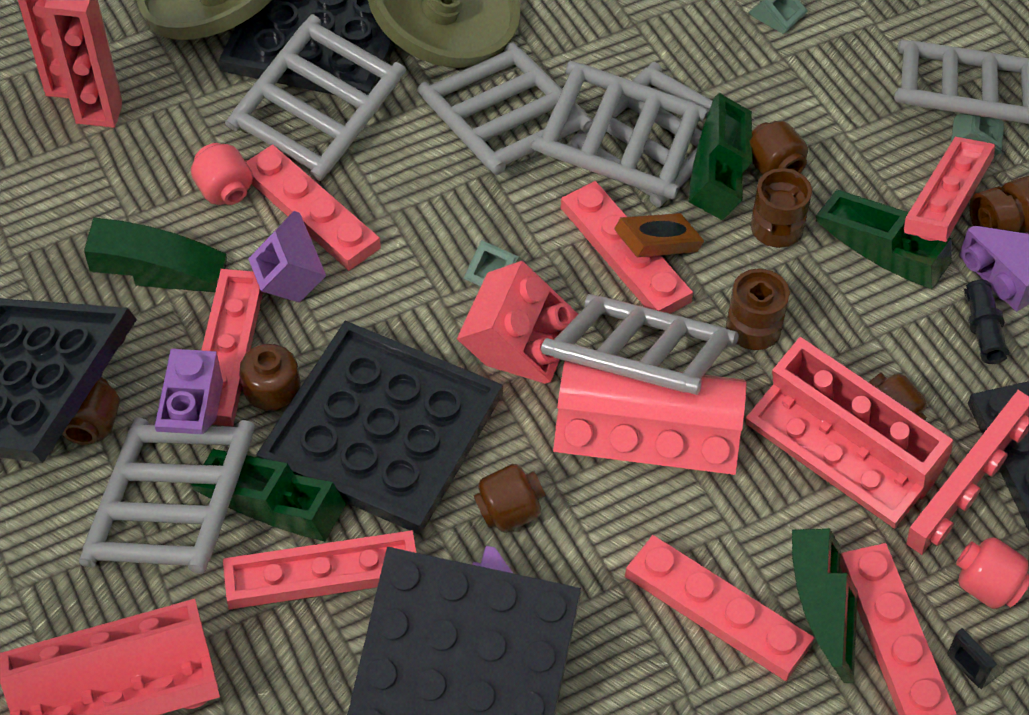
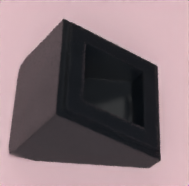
M964 628L957 631L947 654L978 688L983 689L1004 673L1006 668L971 632Z

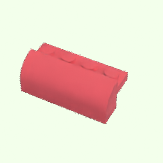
M18 0L45 96L69 98L76 124L115 128L122 108V97L98 0Z
M799 337L773 368V385L746 416V425L895 529L918 499L922 500L939 477L950 457L953 439L802 337Z
M565 361L559 391L553 452L736 475L745 411L746 381L744 379L704 375L702 377L701 391L698 395Z
M195 599L0 653V684L10 715H161L182 708H198L207 703V701L220 697Z

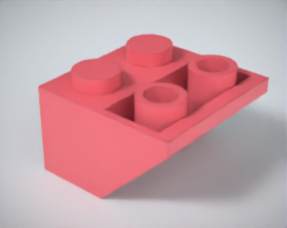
M522 260L486 274L457 340L486 366L545 384L551 382L560 359L542 354L541 345L546 338L554 340L578 313Z

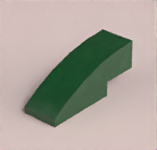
M718 93L713 99L699 139L690 181L689 203L723 221L743 200L742 173L752 164V147L750 145V139L752 138V111L721 93Z
M836 189L816 215V222L861 256L908 281L931 290L952 263L950 237L946 242L939 240L928 241L919 236L904 233L905 218L909 213L907 211Z
M93 217L84 248L90 272L133 276L135 286L216 292L220 271L225 269L227 263L226 253L182 235L151 226Z
M212 449L203 465L223 466L228 451ZM246 455L228 508L270 526L326 542L346 503L333 482L295 475L288 463ZM191 483L194 491L211 499L216 484Z
M830 528L792 530V560L796 587L805 617L818 645L843 683H854L858 591L848 574L840 573L841 546Z

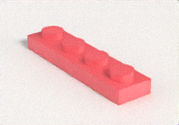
M955 136L906 216L904 233L916 235L928 241L939 240L946 242L994 158L995 144Z
M273 144L246 161L253 175L251 184L285 215L289 216L293 211L299 212L310 237L348 271L381 249L380 237Z
M596 181L561 198L562 211L644 307L671 314L692 303L693 291L661 255L636 257L614 229L620 217L627 216Z
M221 269L201 349V351H217L223 379L217 418L212 425L234 426L242 390L239 376L240 362L245 354L251 350L263 296L253 271Z
M1019 390L1013 395L911 525L906 543L909 547L922 555L931 543L939 546L944 541L954 525L950 518L958 508L966 511L972 505L981 490L977 486L978 482L985 473L993 477L1008 455L1003 451L1012 439L1019 443L1029 431V396Z
M413 530L223 558L228 608L231 610L378 587L387 547L416 553Z
M654 535L650 537L626 567L625 577L784 681L789 679L813 644L815 637Z
M883 543L841 553L840 567L843 573L848 574L858 591L857 610L898 714L956 715L952 701L887 544Z

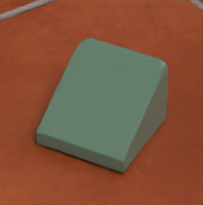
M761 0L749 11V14L784 34L808 10L799 0Z
M960 113L953 121L951 142L956 136L995 144L994 155H998L1002 152L1004 122L1000 119Z
M481 240L463 279L481 287L488 272L522 261L523 259Z

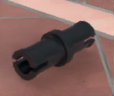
M984 279L974 280L966 285L967 289L964 288V294L971 313L968 319L971 332L976 334L981 360L986 364L1001 363L1010 354L1002 330L1005 323L1002 311L996 308L991 283Z

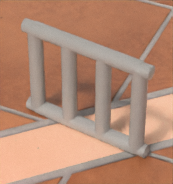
M311 14L235 107L229 118L225 121V124L234 131L242 128L265 143L273 144L282 153L311 169L310 174L316 180L322 181L398 84L400 78L406 72V68L398 62L390 65L321 26V20ZM312 38L381 79L369 95L300 57L298 54ZM289 68L358 109L344 126L277 87L275 83ZM266 98L333 137L334 140L322 156H319L251 116L252 112Z
M901 39L899 41L898 53L903 54L901 88H898L894 95L895 102L1029 124V58ZM919 57L942 61L941 93L917 90ZM958 63L982 67V100L958 96ZM998 70L1021 73L1023 106L999 103Z
M509 43L503 53L432 85L428 82L421 83L417 88V92L494 175H500L504 172L507 164L535 151L531 149V144L536 136L542 137L545 129L496 152L485 141L553 110L562 92V88L515 43ZM514 64L524 73L454 106H451L443 98ZM534 86H537L545 94V96L474 129L464 120ZM574 102L558 140L579 130L588 133L593 120L576 102Z
M570 60L566 66V74L569 75L542 137L536 136L531 144V149L650 193L675 199L678 185L674 183L698 121L703 122L708 114V109L694 102ZM583 82H587L606 89V92L583 146L579 150L557 141ZM621 95L644 102V105L619 164L596 155ZM661 108L683 117L658 178L636 170V166Z
M652 62L632 80L645 86L651 84L665 93L694 102L707 108L708 112L713 102L702 94L662 73L661 66L656 62ZM621 95L606 132L628 144L634 129L615 118L627 107L640 114L644 102ZM660 108L654 123L676 135L682 119ZM695 128L690 141L696 147H698L702 133L697 128ZM580 130L566 145L581 150L588 133ZM648 138L642 153L664 165L669 149ZM599 148L596 156L620 164L621 159ZM697 148L682 162L674 183L678 185L677 190L691 178ZM639 189L650 196V202L656 207H661L670 199Z
M588 294L585 300V308L554 340L546 338L541 345V352L564 361L683 393L687 392L698 395L702 387V377L726 346H735L739 334L736 331L603 296ZM602 314L623 319L621 324L597 350L575 345ZM642 325L665 330L640 361L616 356ZM684 335L707 341L683 373L659 367Z
M134 418L83 545L79 563L85 567H95L97 561L188 566L189 570L194 573H205L252 441L255 429L254 423L241 420L238 427L210 426L204 434L156 432L155 425H150L146 419ZM143 443L230 445L223 466L136 463ZM129 481L216 484L209 506L121 502ZM114 520L202 524L194 547L106 542Z

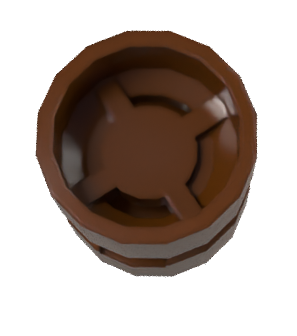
M779 168L764 173L759 179L750 224L752 234L758 241L767 246L782 248L797 243L803 236L812 195L811 184L803 174L792 169Z
M1029 175L1004 183L1002 187L997 186L974 194L969 204L970 218L973 226L1028 233Z
M761 268L750 269L741 273L734 281L726 329L738 332L739 338L736 344L742 348L750 350L767 349L773 346L781 336L790 291L786 281L777 273Z

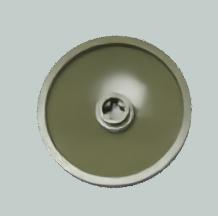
M137 0L141 15L153 32L170 39L191 40L229 30L257 14L271 0Z
M368 0L376 22L396 45L423 61L451 68L472 67L502 53L511 42L520 21L519 0Z

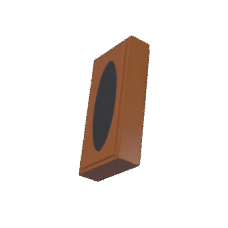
M681 213L620 217L614 228L636 257L698 252L704 243L702 237Z

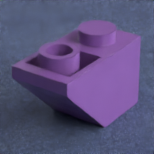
M293 211L248 258L262 292L299 303L326 277L302 216L296 211Z
M980 226L969 228L959 254L966 266L976 272L982 279L989 281L997 297L1005 300L1016 312L1029 305V234Z
M170 350L155 422L156 432L204 434L216 421L223 386L217 351Z

